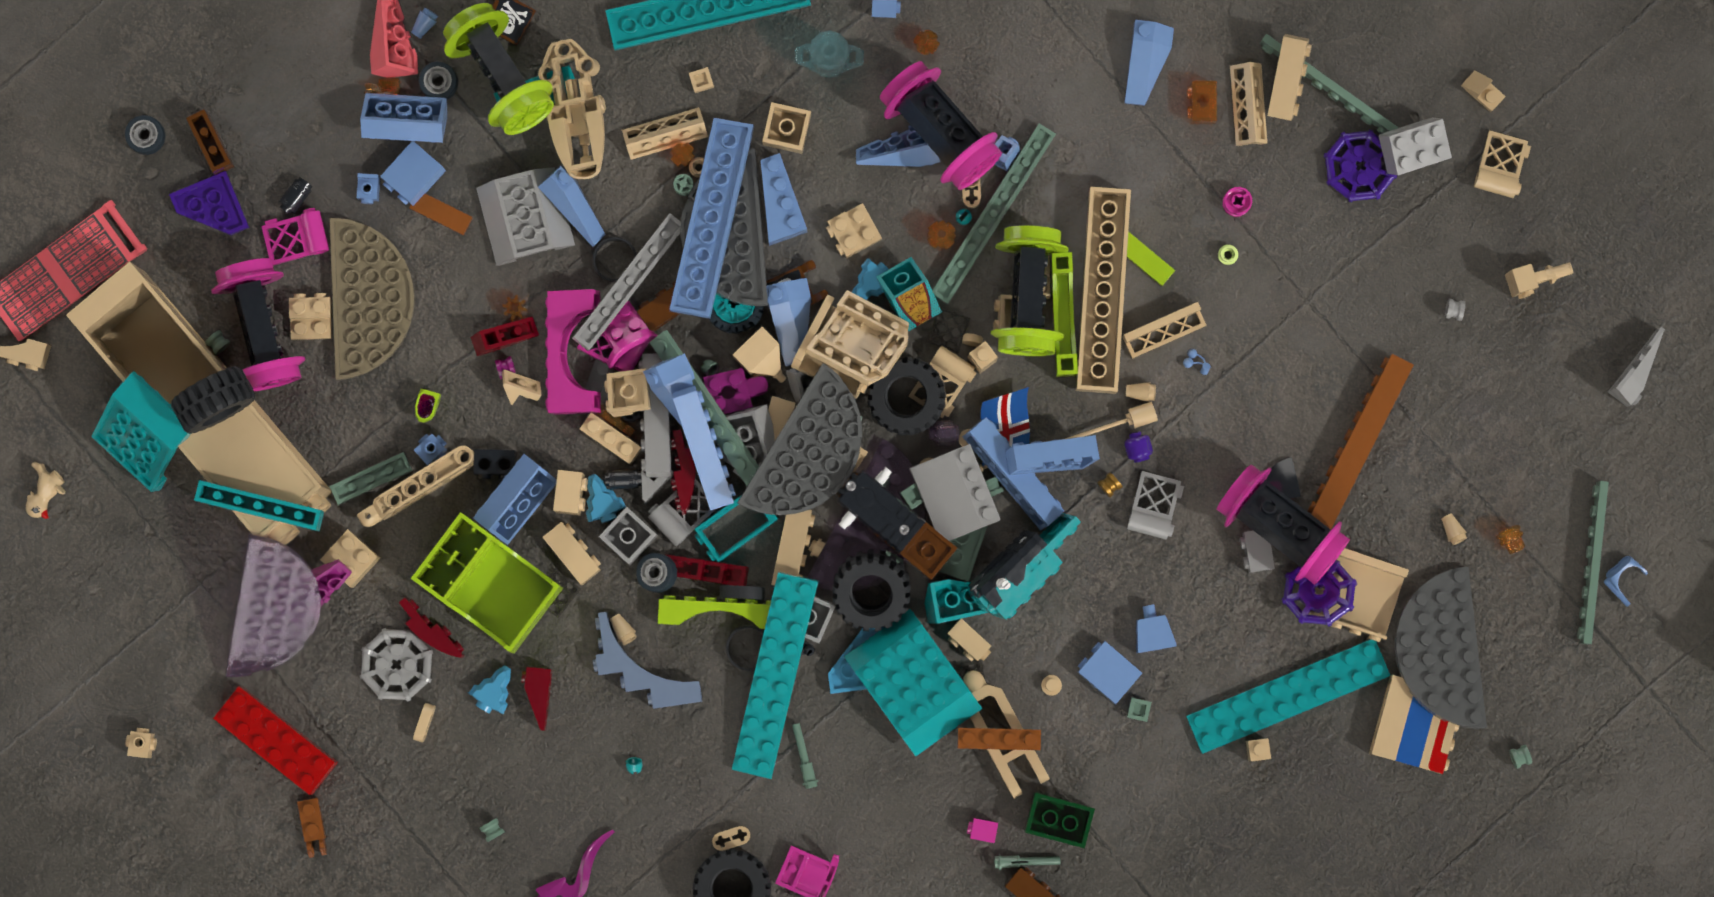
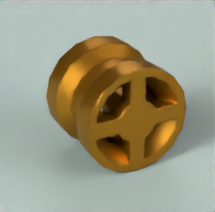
M1111 472L1106 475L1104 480L1097 482L1110 498L1114 495V491L1120 490L1123 487Z

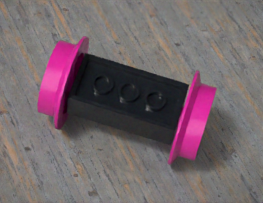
M922 61L916 62L898 74L882 91L879 99L887 107L884 117L891 119L901 114L948 167L940 178L941 183L952 182L958 190H963L987 173L1001 157L1002 152L995 145L998 135L996 132H992L982 136L936 83L941 70L939 68L929 70Z
M270 258L243 261L217 270L215 275L218 285L211 292L212 294L233 293L251 367L242 370L254 392L283 386L301 379L299 365L306 359L303 356L280 358V356H283L281 345L276 343L275 337L278 336L275 324L272 325L270 317L273 316L270 304H266L265 297H267L265 285L281 279L284 276L283 272L274 271Z
M1252 464L1249 465L1230 487L1216 509L1226 517L1224 526L1228 527L1236 518L1302 568L1295 581L1306 578L1315 585L1329 570L1350 541L1348 537L1340 532L1342 522H1338L1332 530L1266 480L1271 472V468L1260 471Z

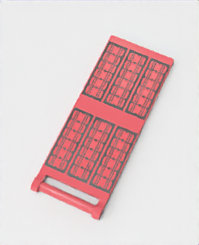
M113 200L105 203L92 215L0 281V316L18 341L21 342L120 270L129 261L131 262L147 251L145 244H141L119 214ZM109 212L135 248L132 252L128 250L103 214Z

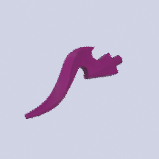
M610 830L589 845L582 857L577 878L573 885H569L566 877H562L536 889L539 894L537 897H556L558 895L562 897H583L588 888L595 856L602 844L615 831Z

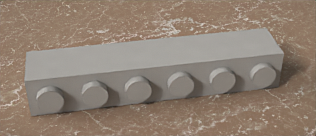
M657 353L642 354V360L639 361V369H648L662 362ZM649 386L651 409L640 411L644 412V419L640 420L641 432H645V439H641V451H645V459L641 461L642 471H646L647 477H670V414Z

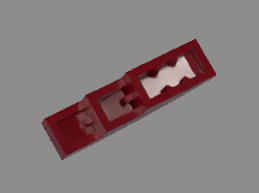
M666 555L674 561L677 568V577L735 586L747 585L749 567Z

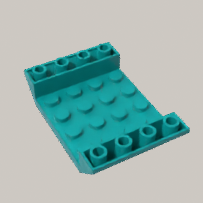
M133 371L112 394L91 437L150 492L162 489L167 480L164 476L167 466L178 446L188 439L191 434L183 430L171 404L157 390H154L142 376Z

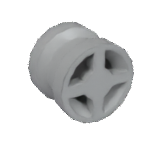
M1449 298L1446 304L1445 318L1450 319L1453 317L1462 321L1465 301L1456 302Z

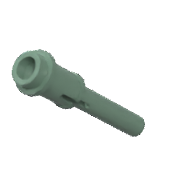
M800 723L794 724L792 727L802 763L799 766L804 780L803 786L805 785L806 789L817 787L818 780L815 778L812 762H809Z
M998 854V856H994V868L1001 870V868H1020V866L1060 865V856L1019 857V855L1001 856V854Z

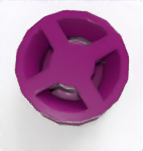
M511 356L506 357L502 361L499 359L495 360L500 380H502L503 370L516 373Z

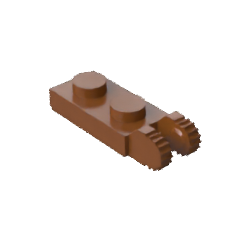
M314 798L297 802L309 858L314 857L315 854L312 844L313 840H319L320 853L327 855L326 835L319 799Z

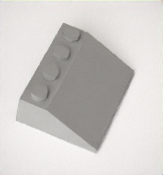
M970 444L910 468L933 528L948 541L1001 520Z

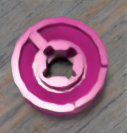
M1234 187L1224 195L1222 200L1223 208L1228 215L1233 217L1245 215L1252 206V196L1247 189ZM1236 198L1240 199V205L1233 204Z

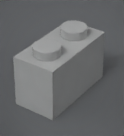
M1254 531L1243 532V537L1239 539L1241 549H1245L1246 557H1243L1244 569H1248V573L1275 569L1271 544Z

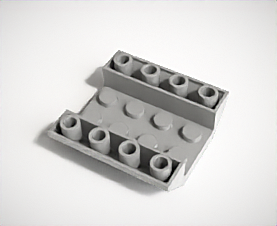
M555 167L533 169L506 176L476 188L497 266L515 262L517 258L551 249L560 250L575 246L569 221L538 188L555 171Z

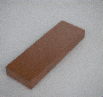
M424 194L414 206L410 205L409 209L463 236L473 217L427 194Z

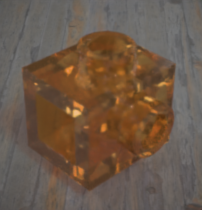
M942 220L939 223L935 221L928 227L927 241L934 249L937 247L939 251L943 248L947 250L955 243L956 235L954 232H956V229L950 222L945 223ZM944 231L946 233L945 237H939L938 232Z

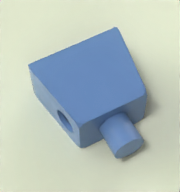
M1155 605L1143 606L1145 619L1136 620V652L1142 653L1177 646L1166 615L1156 616Z

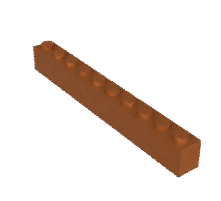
M1394 354L1389 355L1388 358L1384 357L1380 368H1382L1380 375H1375L1372 380L1371 386H1373L1371 393H1366L1362 400V404H1364L1362 411H1357L1353 418L1355 424L1352 430H1347L1343 438L1346 442L1343 448H1338L1334 456L1337 460L1334 466H1329L1325 474L1328 478L1325 484H1320L1316 492L1319 495L1316 502L1312 501L1308 507L1307 512L1329 529H1332L1414 366L1412 363Z

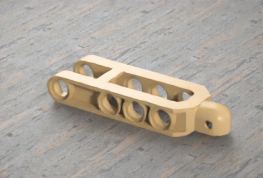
M459 446L376 497L371 506L357 514L359 521L364 527H371L382 520L398 514L474 466V451L467 446ZM464 453H469V459L466 462H462L461 456ZM433 474V482L427 484V476ZM412 485H416V492L409 494V488ZM398 495V503L396 505H392V498Z
M976 670L968 671L964 675L963 682L977 701L987 696L994 697L1002 714H1004L1009 723L1010 729H1023L1001 688L987 685L982 674ZM979 711L970 717L975 728H987ZM987 749L1013 798L1023 794L1007 765L1013 759L1024 754L1037 775L1040 784L1050 779L1035 750H1013L1002 755L999 749Z

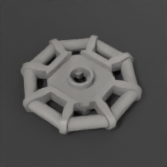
M383 628L382 632L365 647H362L360 679L366 682L378 696V699L406 700L408 702L428 682L431 683L432 654L434 653L411 630ZM391 638H406L404 644H392ZM385 640L387 646L379 653L373 651ZM411 641L421 651L418 655L408 647ZM370 656L376 657V669L369 671ZM418 659H423V674L417 672ZM393 660H401L400 666L402 668L400 670L397 668L392 669ZM378 675L385 682L382 688L372 678L373 676ZM416 676L420 679L408 689L406 684L413 677ZM390 685H401L403 692L388 691Z

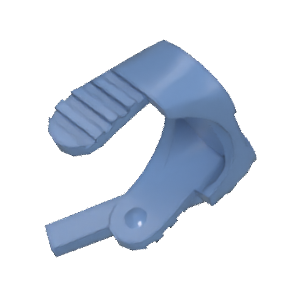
M1631 556L1622 558L1618 564L1606 573L1607 578L1604 580V584L1626 607L1631 603L1619 589L1618 579L1621 573L1626 568L1635 566L1644 575L1648 574L1645 568Z

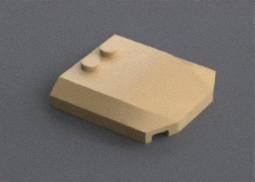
M847 290L819 335L816 334L806 348V354L869 386L889 374L907 347L909 322Z

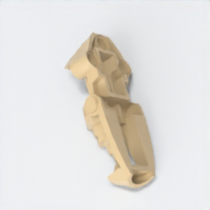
M572 39L551 43L544 57L543 64L538 71V76L541 80L549 81L553 87L552 92L555 105L546 118L557 154L567 173L572 178L589 179L598 175L601 171L604 154L605 131L603 113L606 110V105L601 95L594 96L591 76H595L599 72L600 65L597 60L589 57L578 43ZM565 46H568L569 52L566 55H563V48ZM575 61L576 70L579 71L580 75L578 82L581 97L579 95L577 79H569L565 81L567 100L561 67L565 66L567 62ZM591 61L592 67L590 70L586 71L585 65L587 62ZM553 70L552 78L547 79V72ZM571 137L579 138L580 146L583 148V157L580 158V164L574 165ZM590 143L593 156H589L588 146H590Z

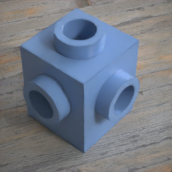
M426 434L418 441L420 445L414 449L419 457L429 465L446 455L447 449L444 446L447 443L440 435L435 437L433 434L430 436ZM435 446V449L430 452V447Z

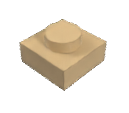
M708 67L689 73L695 93L714 88Z

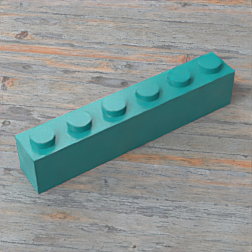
M199 480L194 501L318 532L320 531L324 511L201 480Z

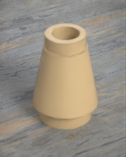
M1148 382L1126 386V397L1150 402V400L1155 401V384Z
M1452 513L1441 519L1448 542L1456 545L1467 539V532Z
M620 614L610 619L618 642L626 645L636 639V631Z

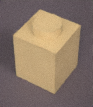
M1268 738L1245 741L1248 761L1271 759Z

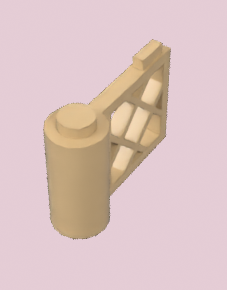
M1489 130L1479 170L1475 178L1474 188L1514 198L1515 195L1518 196L1522 186L1519 183V176L1523 160L1528 158L1531 146L1527 145L1528 141ZM1491 138L1499 139L1503 146L1494 150L1490 143ZM1513 143L1522 145L1521 152L1515 156L1509 148ZM1505 148L1510 158L1502 162L1497 152ZM1491 155L1494 156L1498 163L1494 167L1485 165L1486 158ZM1513 161L1517 167L1516 172H1508L1504 164Z
M941 345L931 360L930 365L939 372L942 380V375L948 378V380H943V382L953 381L959 385L954 393L946 394V406L940 416L943 418L944 416L949 417L955 408L952 403L967 381L971 383L977 373L974 371L976 367ZM918 381L909 397L924 406L926 399L921 400L915 396L917 390L923 387ZM948 396H952L951 399H950L949 402H948V401H947V397H948Z

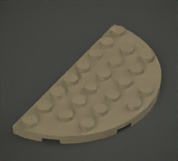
M330 218L336 380H344L372 371L389 359L399 348L412 322L415 292L408 265L398 249L385 236L375 229L353 220Z

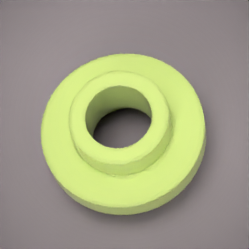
M1224 245L1218 251V259L1225 265H1231L1238 259V251L1232 245ZM1230 252L1231 258H1225L1224 253Z

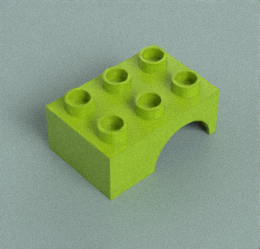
M461 512L411 577L413 581L437 599L465 617L502 645L503 648L514 654L563 589L562 586Z

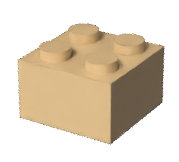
M771 102L762 141L763 145L802 154L811 119V111Z
M558 470L554 512L581 516V511H585L586 499L583 498V491L588 489V479L585 478L582 472Z
M347 529L320 560L324 564L338 559L352 571L345 583L349 587L354 588L381 557L351 530Z

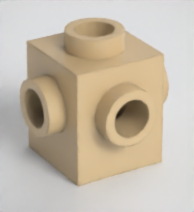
M137 728V731H130V735H127L126 738L127 756L152 758V750H155L157 745V738H154L155 734L149 733V729Z

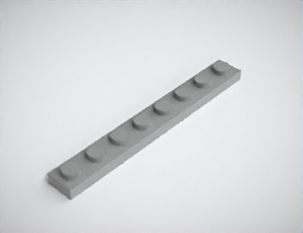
M670 213L667 215L574 335L573 340L587 351L591 349L680 234L681 221Z

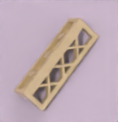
M1254 62L1230 66L1236 146L1267 144L1262 65ZM1244 68V77L1240 81L1237 76V70ZM1242 88L1246 94L1243 100L1239 98V92ZM1243 108L1247 110V117L1244 121L1240 116ZM1246 128L1249 139L1242 140V132Z
M699 107L622 130L631 160L708 137ZM697 115H698V118H697V119H694V120H691V121L688 120L690 117H694V116H697ZM673 122H676V123H677V124L674 125V126H668L670 123H673ZM658 128L656 131L649 132L650 129ZM638 134L636 137L628 138L629 135Z
M1196 302L1124 334L1122 337L1132 359L1207 326L1200 312L1201 307L1199 303ZM1196 313L1200 324L1194 327L1185 324L1188 316ZM1172 323L1181 325L1179 334L1173 335L1168 333L1169 325ZM1154 331L1163 334L1161 341L1158 343L1149 341V337ZM1136 339L1144 341L1143 349L1135 353L1130 342Z

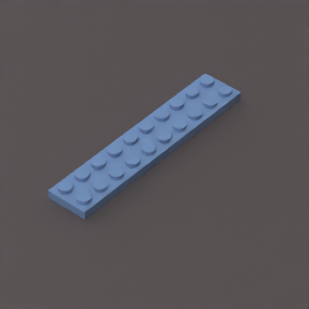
M719 118L713 119L670 305L671 312L711 318L754 130L753 124Z

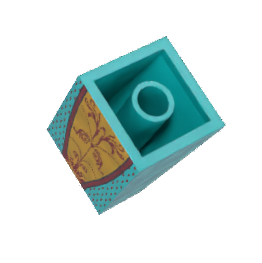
M912 257L876 276L896 316L909 322L908 331L942 312L928 280Z

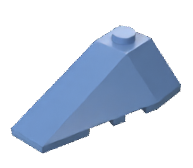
M1135 20L1125 94L1126 104L1145 106L1172 48L1174 28L1157 22Z
M911 125L908 126L909 130L900 134L897 131L892 133V137L884 141L876 140L856 149L857 165L922 167L939 163L940 158Z
M561 164L538 188L588 243L594 247L606 234L577 180L572 178L567 173L563 164Z
M807 278L767 286L768 303L785 366L792 365L793 359L808 332L811 294Z
M685 353L659 362L643 371L651 390L681 426L672 393L693 386L692 380L695 379Z

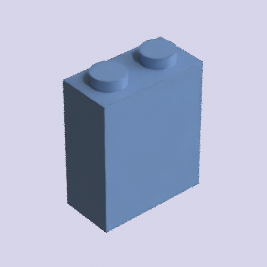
M412 141L380 177L385 181L383 185L390 192L395 190L399 194L397 196L399 200L405 205L409 202L414 206L446 170Z
M1106 641L1102 644L1098 642L1091 650L1093 655L1089 659L1085 657L1078 665L1080 670L1077 673L1113 704H1117L1141 676L1142 672Z

